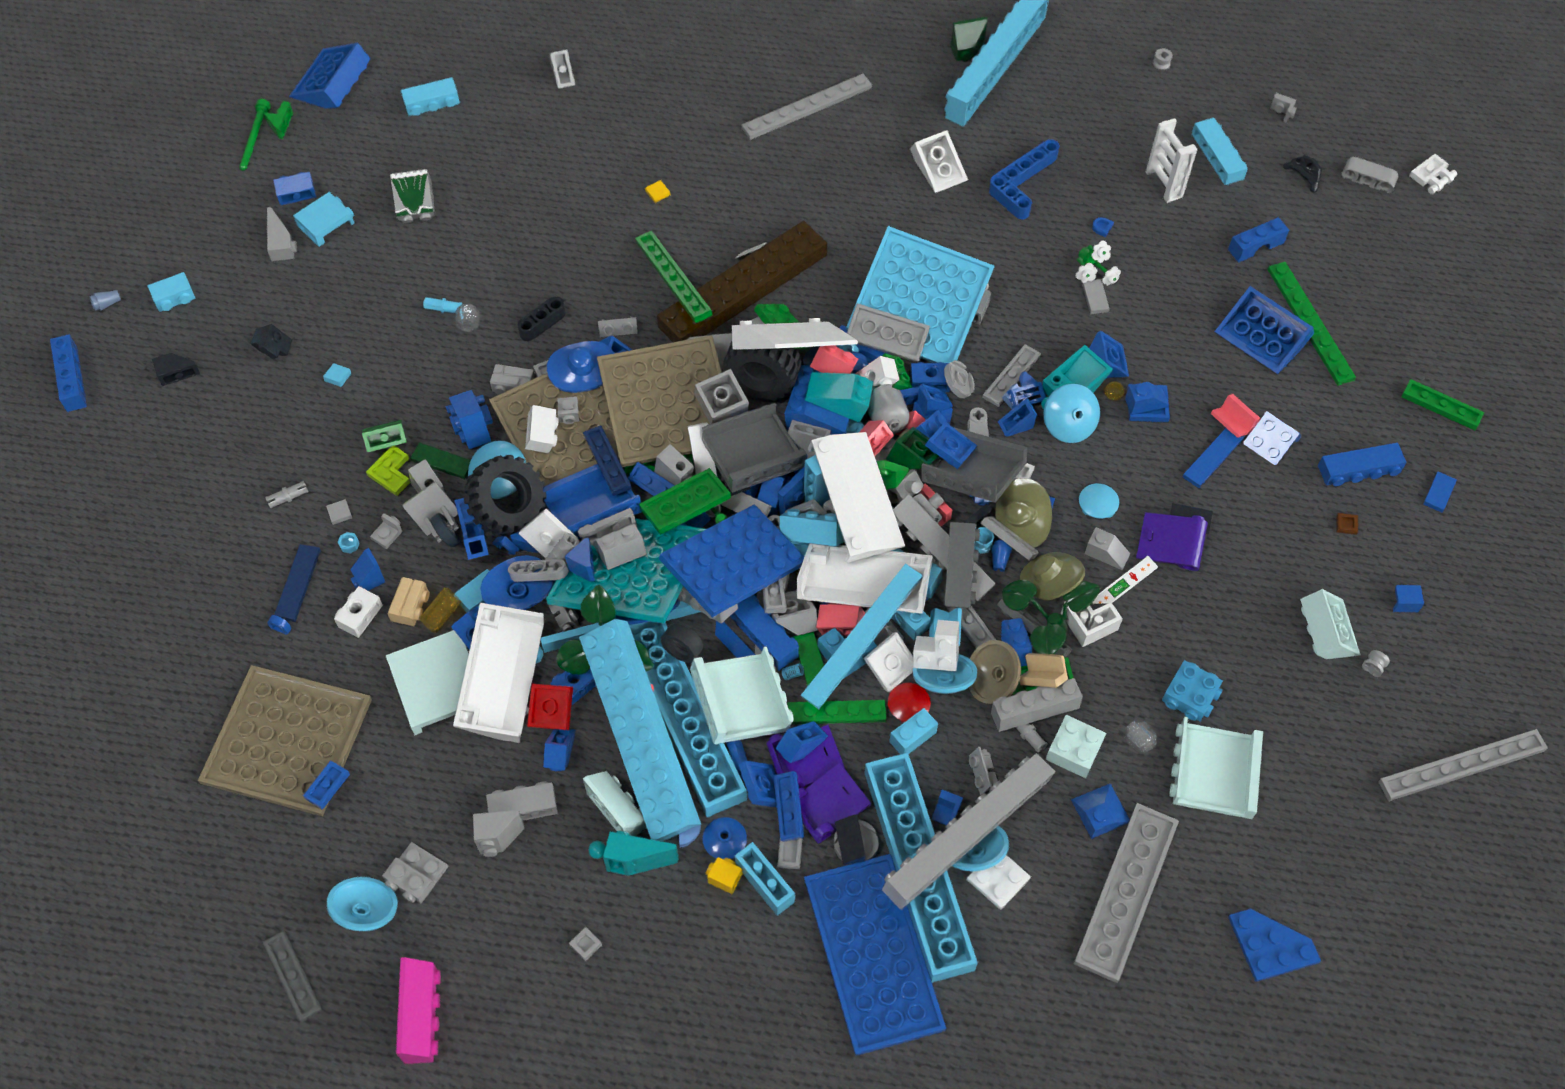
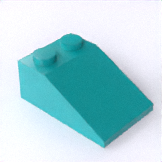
M812 372L805 401L860 422L869 407L873 381L857 374Z

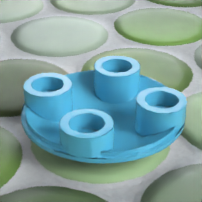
M1091 484L1081 491L1079 504L1085 515L1099 519L1110 518L1118 510L1119 497L1107 485Z

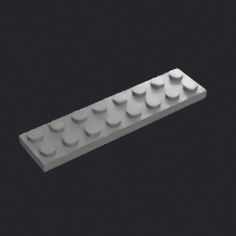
M1139 803L1136 804L1074 962L1075 965L1118 983L1179 820Z

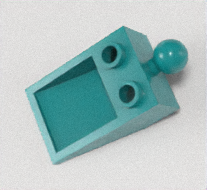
M1084 345L1043 380L1042 386L1045 394L1048 396L1057 388L1066 384L1083 385L1094 393L1113 369ZM1049 397L1042 400L1041 406L1043 410Z
M624 831L610 832L606 845L601 841H594L588 849L592 858L600 859L603 857L608 872L628 876L678 863L679 859L676 844L630 836L629 833Z

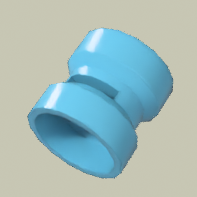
M986 527L978 528L980 529L979 541H975V550H979L980 554H985L992 548L994 534Z

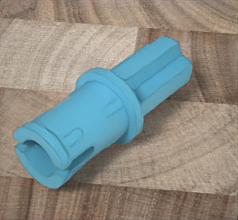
M426 297L424 299V308L441 311V313L461 314L462 303L447 301L445 298L440 300Z

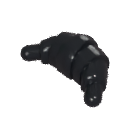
M1303 155L1283 165L1285 170L1292 168L1308 179L1309 184H1311V192L1315 193L1318 190L1322 168L1315 158Z

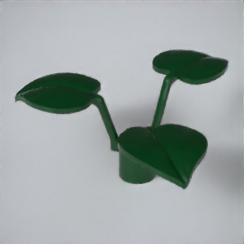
M1017 580L1009 583L1004 587L1002 596L1005 605L1014 611L1026 608L1030 601L1046 618L1047 627H1036L1031 634V643L1038 654L1054 655L1066 640V632L1068 631V626L1065 622L1068 619L1067 607L1069 606L1073 612L1086 609L1098 596L1100 586L1082 581L1075 589L1063 595L1062 597L1066 603L1063 605L1062 615L1059 613L1048 615L1037 601L1032 598L1036 595L1037 588L1028 580Z
M601 585L595 586L581 603V613L590 623L598 622V625L602 626L615 619V605L610 595ZM578 639L569 640L564 643L557 654V665L559 668L575 675L584 674L590 669L583 646ZM634 639L643 666L647 672L654 667V664L646 647L640 641Z

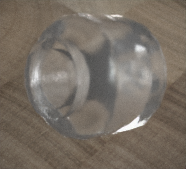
M463 304L456 309L455 324L459 330L471 332L478 328L480 312L476 306Z
M1133 721L1125 728L1127 732L1124 739L1135 752L1147 753L1157 744V734L1146 721L1138 723Z

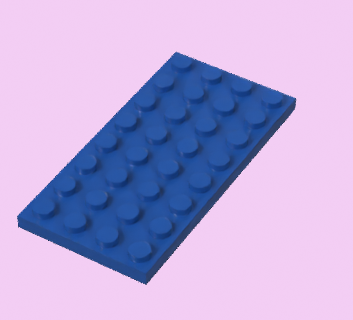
M891 854L804 877L855 1056L946 1031L908 907L906 905L900 910L882 891L886 883L885 877L891 871H896Z

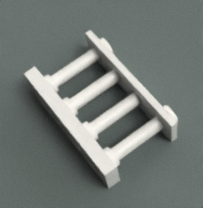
M1175 118L1159 123L1146 169L1147 175L1156 172L1165 185L1166 190L1163 198L1167 203L1183 197L1197 152L1194 144L1185 147L1174 134L1177 122ZM1170 143H1172L1173 146L1175 147V149L1177 150L1176 153L1174 152V150H1173L1172 147L1170 146ZM1167 155L1169 156V158H1170L1171 161L1173 162V166L1170 164V162H1169L1168 159L1166 158ZM1163 168H1165V170H1166V171L1168 172V174L1170 175L1169 178H1168V176L1165 174V172L1163 171Z

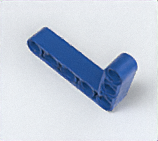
M1052 139L1046 140L991 177L989 193L1018 219L1029 217L1032 201L1017 186L1057 159L1059 143Z

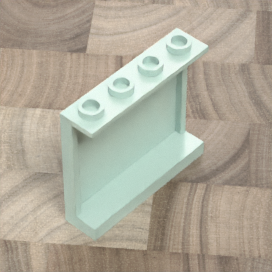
M454 630L386 655L414 735L422 733V727L456 715L469 653L467 646Z
M764 647L761 654L709 663H704L702 657L694 658L690 671L714 744L781 733L789 729L793 722V714L787 707V697L781 689L780 676L775 672L773 656L769 654L767 647Z
M1184 717L1182 723L1178 724L1176 728V737H1179V744H1175L1174 756L1177 757V764L1174 763L1172 767V776L1175 777V784H1171L1169 796L1173 797V804L1253 819L1257 813L1263 731L1254 730L1252 735L1189 724L1187 723L1188 717Z

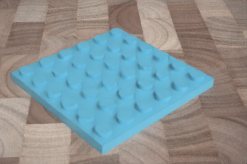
M888 226L856 305L858 303L929 325L930 329L920 358L932 363H951L954 360L957 361L993 272L994 265ZM854 310L851 314L846 330H848Z

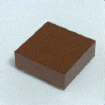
M1337 513L1336 532L1357 535L1358 515Z

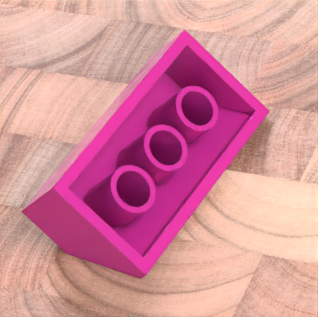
M401 958L396 1054L405 1064L434 1062V1055H438V1041L434 1040L435 1031L439 1030V1018L435 1017V1008L440 1006V995L436 993V984H440L441 974L434 963L411 958Z

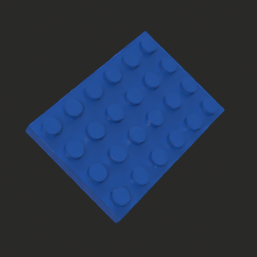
M754 504L660 554L659 560L707 613L714 617L801 568L805 556Z

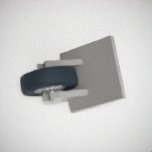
M436 481L402 504L403 508L427 536L432 533L438 542L443 540L451 548L460 543V538L456 533L459 526L454 519V516L458 514L457 508Z

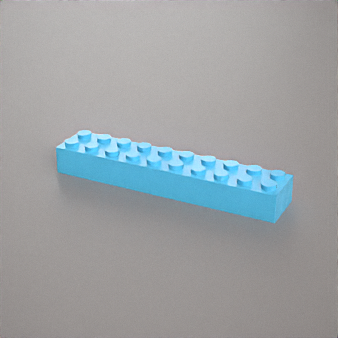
M1020 0L1015 3L1011 13L1008 12L1004 22L998 25L995 34H991L988 43L982 46L979 55L975 56L971 65L965 68L963 76L958 78L953 89H949L947 92V104L944 109L946 119L965 126L1045 19L1048 0Z
M614 619L580 636L581 644L651 840L664 841L700 825L699 816L628 622Z
M649 621L629 625L633 638L640 641L646 647L654 664V667L646 672L650 684L654 686L653 693L670 740L706 817L746 801L747 790L724 743H713L694 680L685 662L671 656L660 642L661 636L668 628L666 622Z
M908 753L866 763L864 773L896 872L901 869L900 865L908 857L913 859L917 855L916 851L923 844L928 846L932 842L931 838L935 835ZM945 871L907 905L932 983L973 972L978 964L948 872Z

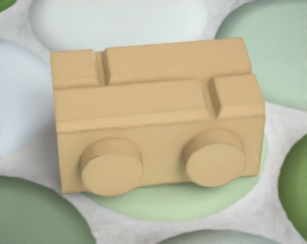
M405 577L401 578L387 613L390 621L415 626L416 621H419L422 617L423 603H426L429 599L430 592L427 589L426 583Z

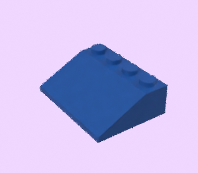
M359 43L324 48L289 97L323 108H337L342 104V99L350 92L351 86L359 79L360 73L366 69L370 58Z
M1249 286L1215 330V333L1278 375L1313 336L1314 327ZM1255 335L1263 340L1261 342L1256 339L1253 341L1252 338ZM1251 341V347L1276 360L1282 355V350L1287 352V355L1280 365H1277L1254 354L1245 346ZM1271 345H1274V346L1278 347L1279 350L1277 351V350L1271 348L1270 346H1271Z
M801 365L784 413L787 432L792 420L831 430L830 434L832 435L846 434L850 421L849 418L805 401L811 373L821 372L813 369L810 365Z

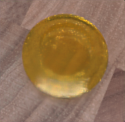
M1111 382L1105 387V395L1111 400H1119L1124 395V388L1119 382Z

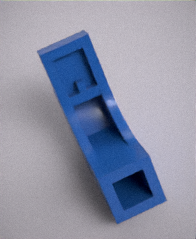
M464 498L455 500L468 560L489 555L485 533L481 529L482 525H476L472 521L474 516L468 514L467 509H469V506L464 504Z

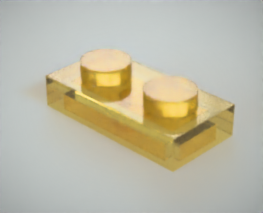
M444 587L419 620L431 632L437 633L462 601L449 588Z

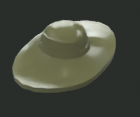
M1029 478L1015 479L997 500L996 519L1033 548H1037L1046 540L1051 529L1052 506L1050 497L1046 489L1039 482Z
M1052 552L1030 561L1021 571L1020 580H1028L1036 586L1037 593L1034 597L1042 600H1053L1069 593L1082 582L1085 577V567L1080 560L1072 555Z

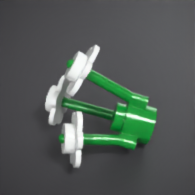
M1100 241L1094 247L1089 245L1080 250L1077 261L1081 266L1076 273V278L1083 283L1093 281L1096 278L1097 268L1093 264L1105 273L1102 283L1109 285L1119 279L1121 271L1116 266L1111 268V270H1107L1100 264L1110 258L1109 251L1111 247L1105 241Z

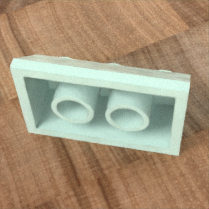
M1323 589L1300 599L1303 606L1301 611L1308 622L1307 630L1314 642L1313 650L1318 656L1325 659L1360 655L1343 599Z
M605 771L583 778L587 795L616 831H624L629 833L630 836H636L647 828L640 808L637 809L633 803L635 801L628 792L624 793L621 790V783L615 776L611 777Z

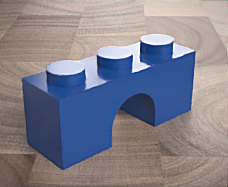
M1278 217L1233 236L1228 250L1239 263L1253 257L1255 252L1263 245H1266L1268 249H1272L1285 243L1289 229Z

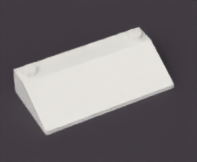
M811 318L807 323L752 325V321H740V325H732L733 349L858 344L855 338L830 322H820V318Z
M867 433L837 434L811 440L808 451H814L848 550V555L845 558L846 563L905 547Z
M809 543L797 577V599L871 607L906 563L922 574L923 578L897 611L923 613L933 559L932 555L888 551L846 563L845 558L848 555L846 546Z
M480 603L453 727L499 740L520 743L540 638L544 626L543 613Z

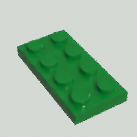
M708 468L640 503L639 506L640 510L661 535L731 499V493L714 472Z

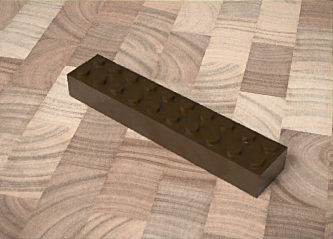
M803 220L696 289L710 307L713 316L695 323L678 301L657 314L658 328L672 342L688 340L689 337L707 335L826 257L827 242Z

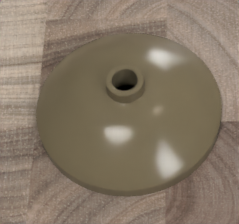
M990 640L981 644L970 657V660L977 667V678L968 688L972 695L980 702L993 704V701L1004 696L1010 697L1019 683L1021 665L1017 652L1008 643Z

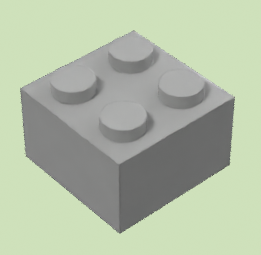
M731 369L695 384L694 395L710 424L748 411L749 402Z

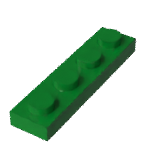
M1410 379L1401 396L1472 430L1477 429L1485 413Z

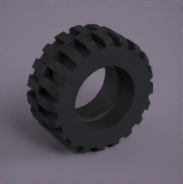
M731 341L723 361V372L729 369L732 370L746 397L750 396L754 400L762 399V401H769L771 399L775 401L787 396L793 390L801 368V358L799 357L798 350L794 349L795 347L733 349V342ZM757 363H761L763 365H766L767 367L760 366Z
M513 455L496 456L473 470V474L469 475L467 479L469 484L464 487V493H467V496L464 498V504L469 506V509H467L468 514L474 516L472 521L476 525L481 524V529L486 532L492 530L491 533L494 535L502 534L506 536L521 531L522 528L544 510L546 505L543 503V500L546 499V492H543L545 483L540 481L539 477L541 475L539 471L535 472L532 469L534 466L530 462L525 464L523 458L517 457L514 459ZM494 479H507L516 487L519 494V506L516 512L512 514L503 512L494 504L491 497V485Z

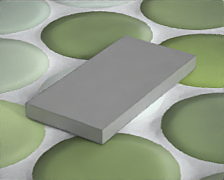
M857 303L847 334L858 341V345L918 363L930 326Z

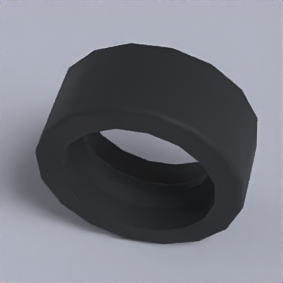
M672 623L661 636L660 642L663 648L674 658L686 663H692L694 658H697L703 649L700 637L693 630L682 624Z

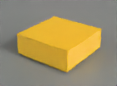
M661 180L645 188L646 193L655 203L670 196V191Z

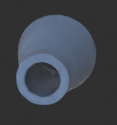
M117 290L93 293L92 296H89L95 311L99 309L102 311L110 305L121 301Z

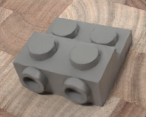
M411 842L401 857L394 859L382 877L386 881L384 883L385 886L390 887L394 892L399 889L403 892L402 896L411 903H414L415 900L422 903L446 871L448 865Z

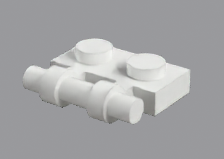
M1434 154L1412 170L1409 176L1422 186H1425L1427 183L1430 184L1431 187L1428 188V192L1433 194L1436 191L1442 190L1446 183H1451L1454 177L1457 176V172L1455 170L1449 172L1447 170L1449 164Z

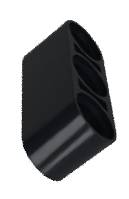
M558 296L551 297L521 318L517 324L520 338L524 341H531L560 321L566 314L564 300Z

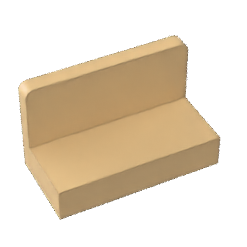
M1028 653L1026 655L1028 671L1022 674L1019 679L1020 685L1057 688L1068 680L1064 656Z

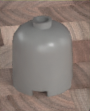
M882 385L873 389L867 409L871 421L884 420L893 434L901 432L909 422V411L901 391L892 388L891 385Z

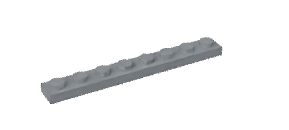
M864 74L858 75L742 124V129L751 140L872 88V84Z
M1535 729L1381 778L1379 784L1388 801L1545 752L1548 747L1538 730Z

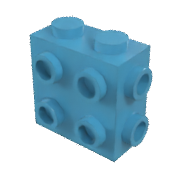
M1184 660L1162 701L1165 702L1168 708L1172 710L1178 709L1185 713L1188 719L1201 721L1203 716L1208 718L1214 707L1210 705L1212 700L1217 701L1223 690L1219 687L1223 680L1213 673L1200 669L1195 663Z

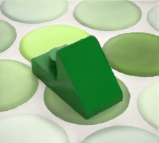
M282 101L277 114L264 113L267 124L279 139H283L293 115L290 102Z
M886 460L876 461L886 490L897 488L909 472L908 467Z

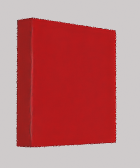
M532 684L527 727L569 730L573 687Z

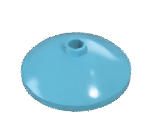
M1066 384L1057 388L1051 393L1044 407V422L1047 430L1054 438L1066 443H1077L1088 438L1096 429L1100 418V407L1096 396L1090 389L1079 384ZM1077 411L1080 413L1078 418L1075 415Z
M493 441L482 446L474 454L469 464L468 476L473 474V470L496 456L513 455L514 459L521 457L524 459L525 464L526 460L523 453L512 443ZM496 478L491 485L492 499L505 498L513 494L517 489L507 479Z
M959 654L956 671L913 668V677L921 687L928 691L951 694L963 691L975 682L977 667L972 660Z
M997 826L952 866L965 871H982L997 865L1004 859L1009 849L1007 834L1000 826Z
M355 877L346 879L333 887L327 898V910L330 917L342 927L354 931H370L378 929L392 920L397 911V897L390 887L385 886L382 881L368 877Z

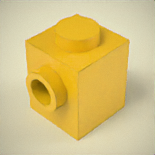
M717 857L715 863L711 862L706 871L708 883L733 894L742 877V868L736 866V863L729 858L722 859Z

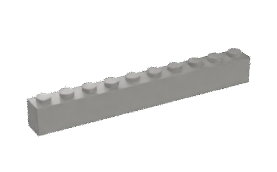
M1037 753L1031 758L1028 756L1024 758L1018 765L1020 768L1017 770L1011 769L1004 777L1005 780L1002 783L997 781L991 787V792L988 795L983 793L976 800L977 804L974 807L969 805L961 813L962 817L960 819L954 818L946 826V831L943 833L938 831L931 838L932 842L928 846L923 844L916 851L917 855L913 859L908 857L900 865L901 869L899 871L893 870L885 877L886 883L882 891L900 910L1050 781L1055 771Z

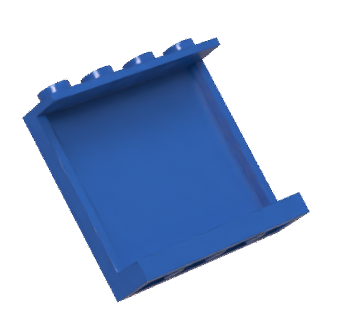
M597 464L543 488V492H546V499L543 502L546 504L545 506L548 511L565 525L578 540L582 539L578 534V529L587 524L593 525L631 508L634 515L642 512L639 506L641 503L640 496H635L631 489L615 496L612 495Z

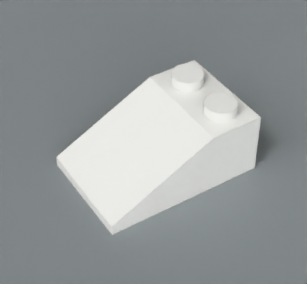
M947 130L915 142L910 148L915 162L935 193L968 180Z

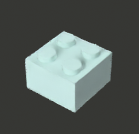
M1066 715L1048 751L1046 760L1086 778L1106 733Z

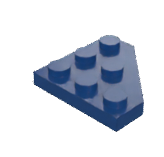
M1252 909L1228 916L1255 982L1321 962L1312 939Z

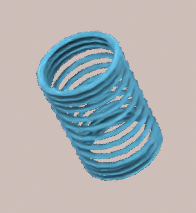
M800 663L782 669V676L785 680L804 674L803 666Z

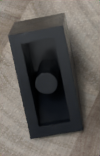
M173 353L152 359L156 375L162 386L200 374L195 361Z

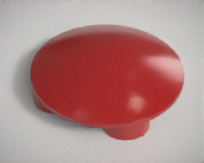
M900 684L889 694V710L895 718L903 723L923 708L927 712L930 710V697L926 690L917 684Z

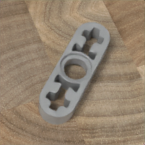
M562 559L531 560L512 563L508 567V572L511 579L515 582L560 580L567 576L568 568ZM542 568L541 571L534 573L535 570Z

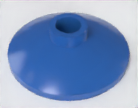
M723 817L715 819L708 824L703 833L704 848L714 858H735V855L743 850L747 843V834L740 822L732 818ZM723 833L729 835L727 839H722L720 836Z

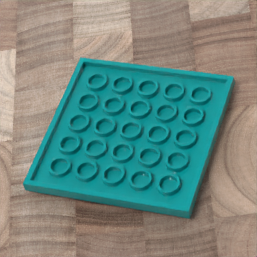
M635 519L637 529L643 538L646 555L607 570L594 545H591L595 581L590 582L570 572L568 569L566 577L556 580L546 598L549 605L581 610L583 599L595 586L601 585L610 595L615 605L616 616L665 623L684 586L659 560V556L666 550L706 529L679 525L660 535L650 521Z

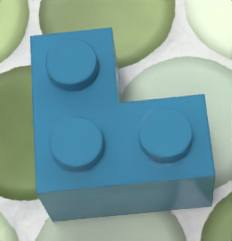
M833 628L818 638L819 651L828 661L845 639L836 628ZM872 641L844 678L866 664L863 658L877 647L874 641Z

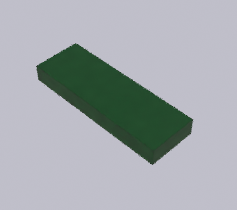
M420 442L411 456V461L420 463L426 460L431 468L464 480L468 475L471 461Z

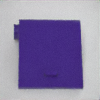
M1145 512L1136 559L1143 560L1149 556L1154 562L1177 564L1182 569L1198 571L1208 522L1204 520V517L1197 515L1191 518Z
M829 725L820 727L828 737L806 757L792 763L785 760L776 749L783 736L781 734L771 736L766 745L777 775L795 771L797 772L798 788H803L813 784L838 763H841L844 767Z
M838 763L806 789L799 788L802 824L817 843H821L836 832L835 821L851 815H858L871 805L870 801L841 763Z

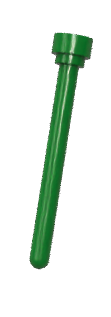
M258 99L255 105L257 114L239 166L242 171L247 169L264 113L269 112L271 107L270 102L265 99Z

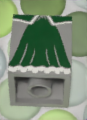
M427 169L390 174L398 221L411 223L413 219L418 218L426 221L435 216L432 181Z

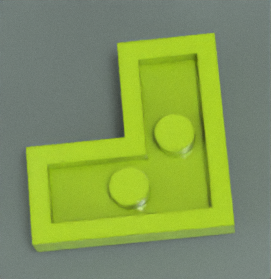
M391 446L366 471V474L388 491L398 496L410 484L409 478L398 471L409 460V457L396 446Z

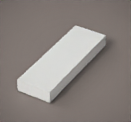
M708 423L687 426L696 474L710 468L717 476L715 463L702 442V427L707 426Z

